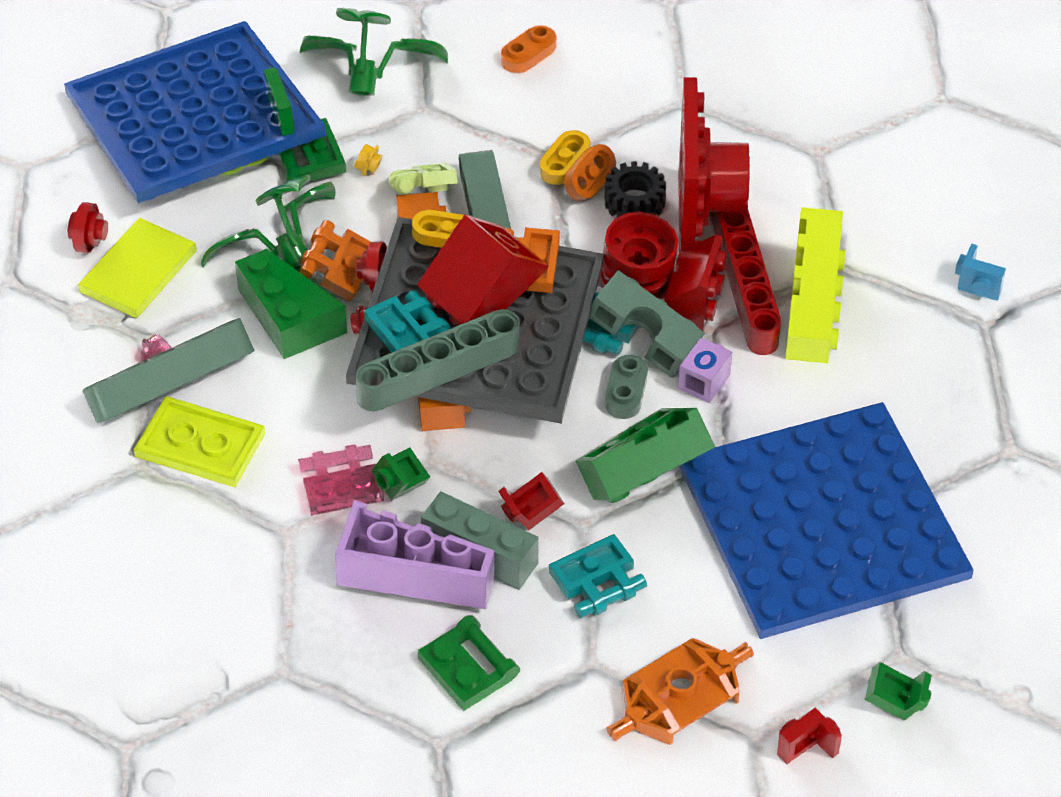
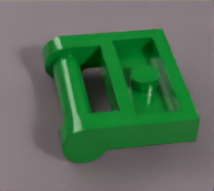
M327 118L321 119L325 124L326 136L299 145L307 165L298 167L291 148L279 153L286 170V182L305 175H309L310 181L346 173V162Z
M474 615L465 616L458 622L456 627L418 650L420 662L463 711L510 683L520 672V667L511 658L507 659L480 629V622ZM470 640L496 670L488 675L461 644Z

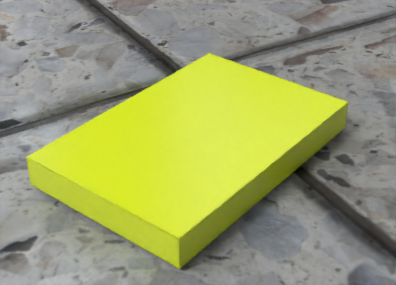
M139 217L79 282V291L137 319L197 252L196 243Z
M165 396L136 444L134 453L137 458L236 488L263 440L266 431L264 425Z

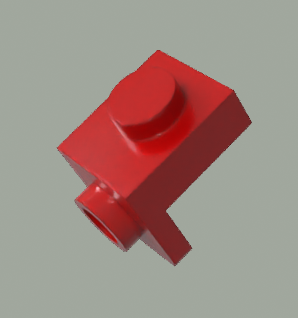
M543 472L539 473L513 494L506 487L498 490L505 502L500 505L505 515L513 524L519 521L528 530L565 504L549 478Z
M815 707L798 720L794 718L783 725L779 731L777 755L788 765L811 747L818 744L831 758H834L840 752L842 739L840 728L832 718L825 717Z

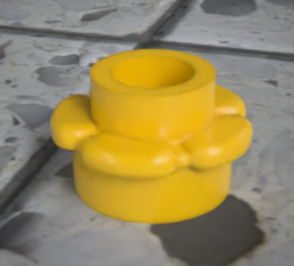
M368 144L363 146L354 168L362 171L363 176H366L368 171L373 174L377 171L383 155L378 153L379 146L376 145L375 148Z

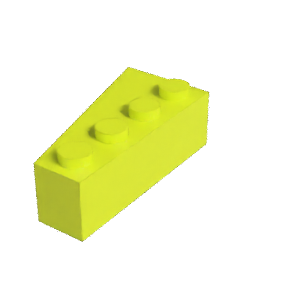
M801 207L785 358L787 360L828 364L830 349L837 350L839 329L832 328L833 323H839L841 302H836L835 296L841 297L844 276L837 275L838 270L844 271L846 250L840 249L843 211Z

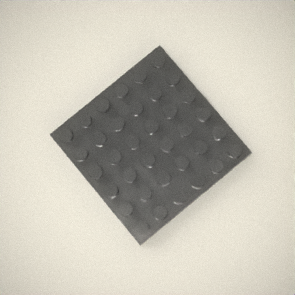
M397 217L368 308L394 296L404 305L407 303L405 296L412 290H416L421 297H426L427 294L417 284L441 248L420 244L413 238V219ZM559 246L553 293L525 291L506 309L514 312L520 320L517 352L511 357L415 397L562 424L590 317L591 305L595 298L604 263V254ZM433 308V312L438 318L445 319L451 328L456 327L449 321L451 315L446 310ZM365 318L346 373V384L356 385V373L360 366L391 353L365 321ZM415 318V320L420 326L424 325V322L422 320H417Z

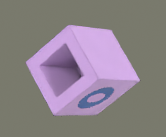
M700 338L680 365L678 389L710 403L731 375L733 352L720 344Z

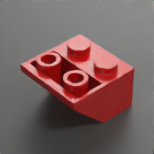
M713 235L679 252L664 301L671 309L685 319L694 322L703 332L707 321L713 322L717 309V301L714 298L716 295L721 296L725 282V275H721L720 272L724 270L727 252L721 251L722 236Z

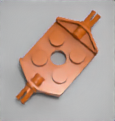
M689 639L623 680L622 691L626 708L625 717L606 727L608 735L616 742L632 730H638L639 733L663 743L673 744L674 734L732 698L735 704L739 702L740 689L735 669L737 665L754 656L751 646L748 647L747 642H744L728 653L726 649L720 650L698 639ZM681 678L689 680L692 685L686 689H678L671 682Z

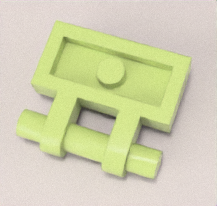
M447 163L419 165L408 169L395 170L390 174L388 180L389 185L394 190L404 195L412 192L416 186L428 188L429 192L449 190V184L458 183L457 170Z

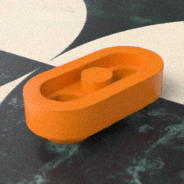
M544 25L529 28L503 46L501 49L502 67L511 73L528 71L555 52L557 47L556 32Z
M597 144L587 148L566 172L564 187L572 199L583 201L592 198L605 184L607 174H611V169L616 167L615 155L608 146Z

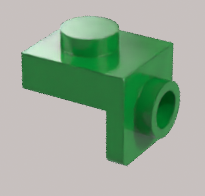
M410 447L393 456L390 453L383 455L371 470L378 487L386 492L391 501L420 487L430 478V475Z
M879 662L871 670L865 700L905 721L917 711L924 710L928 705L932 695L931 690H929L932 674L923 671L912 679Z

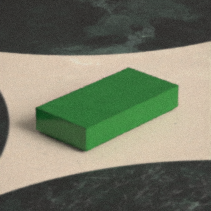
M275 67L264 69L267 97L282 136L294 134L292 106L278 70Z

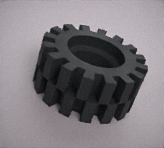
M631 161L630 167H627L626 162L621 163L620 170L614 167L611 169V174L606 176L605 208L609 209L608 213L612 217L617 214V218L626 213L633 212L651 213L660 216L666 203L665 176L663 173L658 174V168L655 166L649 170V163L643 162L642 167L637 166V161ZM629 190H640L645 192L646 194L640 196H632L624 192Z

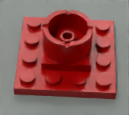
M683 77L678 164L679 252L701 242V240H695V238H702L703 226H708L709 212L747 213L750 183L749 143L711 142L710 127H705V117H698V113H704V92H698L697 77Z

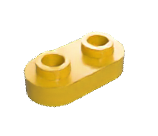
M569 130L562 133L540 160L541 178L549 184H564L566 172L581 154L590 147V138L585 133L577 130Z
M436 210L421 211L412 220V236L420 244L442 248L464 215Z

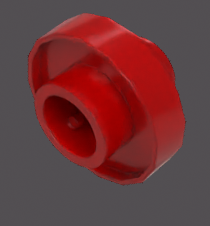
M81 202L77 211L72 212L70 215L67 233L68 238L72 239L74 250L81 253H91L94 247L98 246L101 240L105 241L107 237L108 221L104 220L103 214L99 212V207L96 203Z
M383 241L370 242L367 251H364L362 258H357L356 262L358 279H363L364 284L369 286L372 293L387 251V246Z

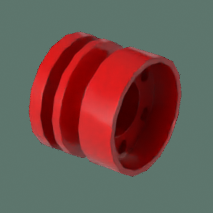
M626 213L614 219L608 226L603 248L604 263L600 275L602 288L606 286L619 270L627 277L636 280L642 288L656 298L663 299L666 295L676 260L679 240L675 229L666 220L651 213Z

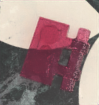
M355 444L344 446V450L325 454L321 450L312 452L310 457L298 459L300 473L315 471L316 474L315 476L303 478L304 491L311 516L352 508L354 500L365 504L384 501L383 490L378 487L375 477L371 472L376 464L360 465V461L373 459L371 445L356 447ZM345 464L348 466V469L330 473L327 471V468Z

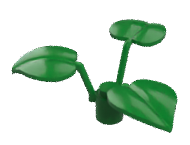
M346 7L337 8L336 16L345 21L361 22L360 58L356 59V63L354 62L353 51H357V45L333 37L319 35L304 36L299 50L300 54L322 48L345 50L349 63L348 75L350 76L348 92L363 96L375 95L376 80L382 79L383 71L396 49L433 55L448 63L449 58L446 48L440 43L426 39L401 38L400 41L391 42L379 67L376 68L375 61L366 59L368 23L387 25L391 23V17L376 11H358L357 9Z
M309 175L291 179L283 185L264 192L255 200L256 204L260 206L274 199L287 232L276 238L278 245L275 246L258 229L243 230L214 243L202 257L201 264L203 268L209 259L221 248L231 243L251 238L259 239L276 256L280 255L281 259L294 269L302 266L300 261L304 252L308 249L302 236L297 209L302 204L310 201L335 199L336 190L333 183L320 184L296 197L285 206L282 203V196L291 191L300 192L301 186L311 180ZM289 210L291 211L294 230L291 227L290 221L286 213Z

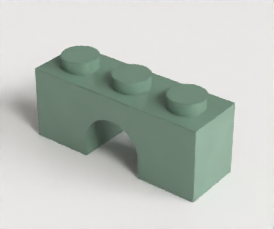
M619 270L596 296L591 305L589 318L614 336L626 325H638L644 328L652 339V344L644 358L671 378L677 374L684 359L705 334L694 322L685 319L671 309L665 301L653 296L642 288L636 280L627 277Z
M442 491L438 493L421 516V524L431 527L433 534L444 538L450 534L494 550V579L517 590L522 588L538 565V536Z

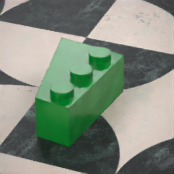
M268 249L235 261L238 290L283 359L348 333L346 306Z
M661 408L578 458L575 462L593 499L608 500L610 503H615L626 498L630 494V490L655 480L658 476L715 448V445L697 408Z

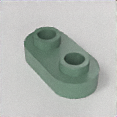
M624 355L613 362L605 395V407L607 412L615 418H632L641 409L648 376V366L642 358L635 355Z

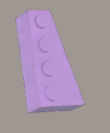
M354 500L335 553L337 585L480 609L487 608L494 584V550L450 534L445 538L433 534L429 526L417 523L415 527L397 521V515L383 510L381 514L367 510V504Z

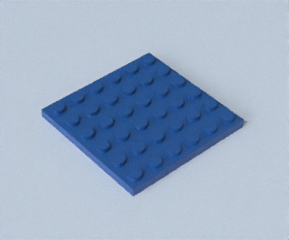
M246 20L64 83L66 95L138 204L326 136L325 124ZM275 67L278 70L292 106L294 134L285 136L281 134L267 97L264 69Z
M884 402L718 446L679 466L760 639L966 581L973 577L974 569Z

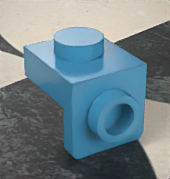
M971 243L967 254H960L956 264L955 274L960 275L958 290L998 301L1003 288L1006 268L977 260L978 245Z

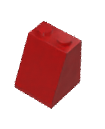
M464 214L417 286L427 294L426 298L434 307L446 310L451 315L449 321L455 326H459L493 311L506 310L545 273L549 265L501 225Z

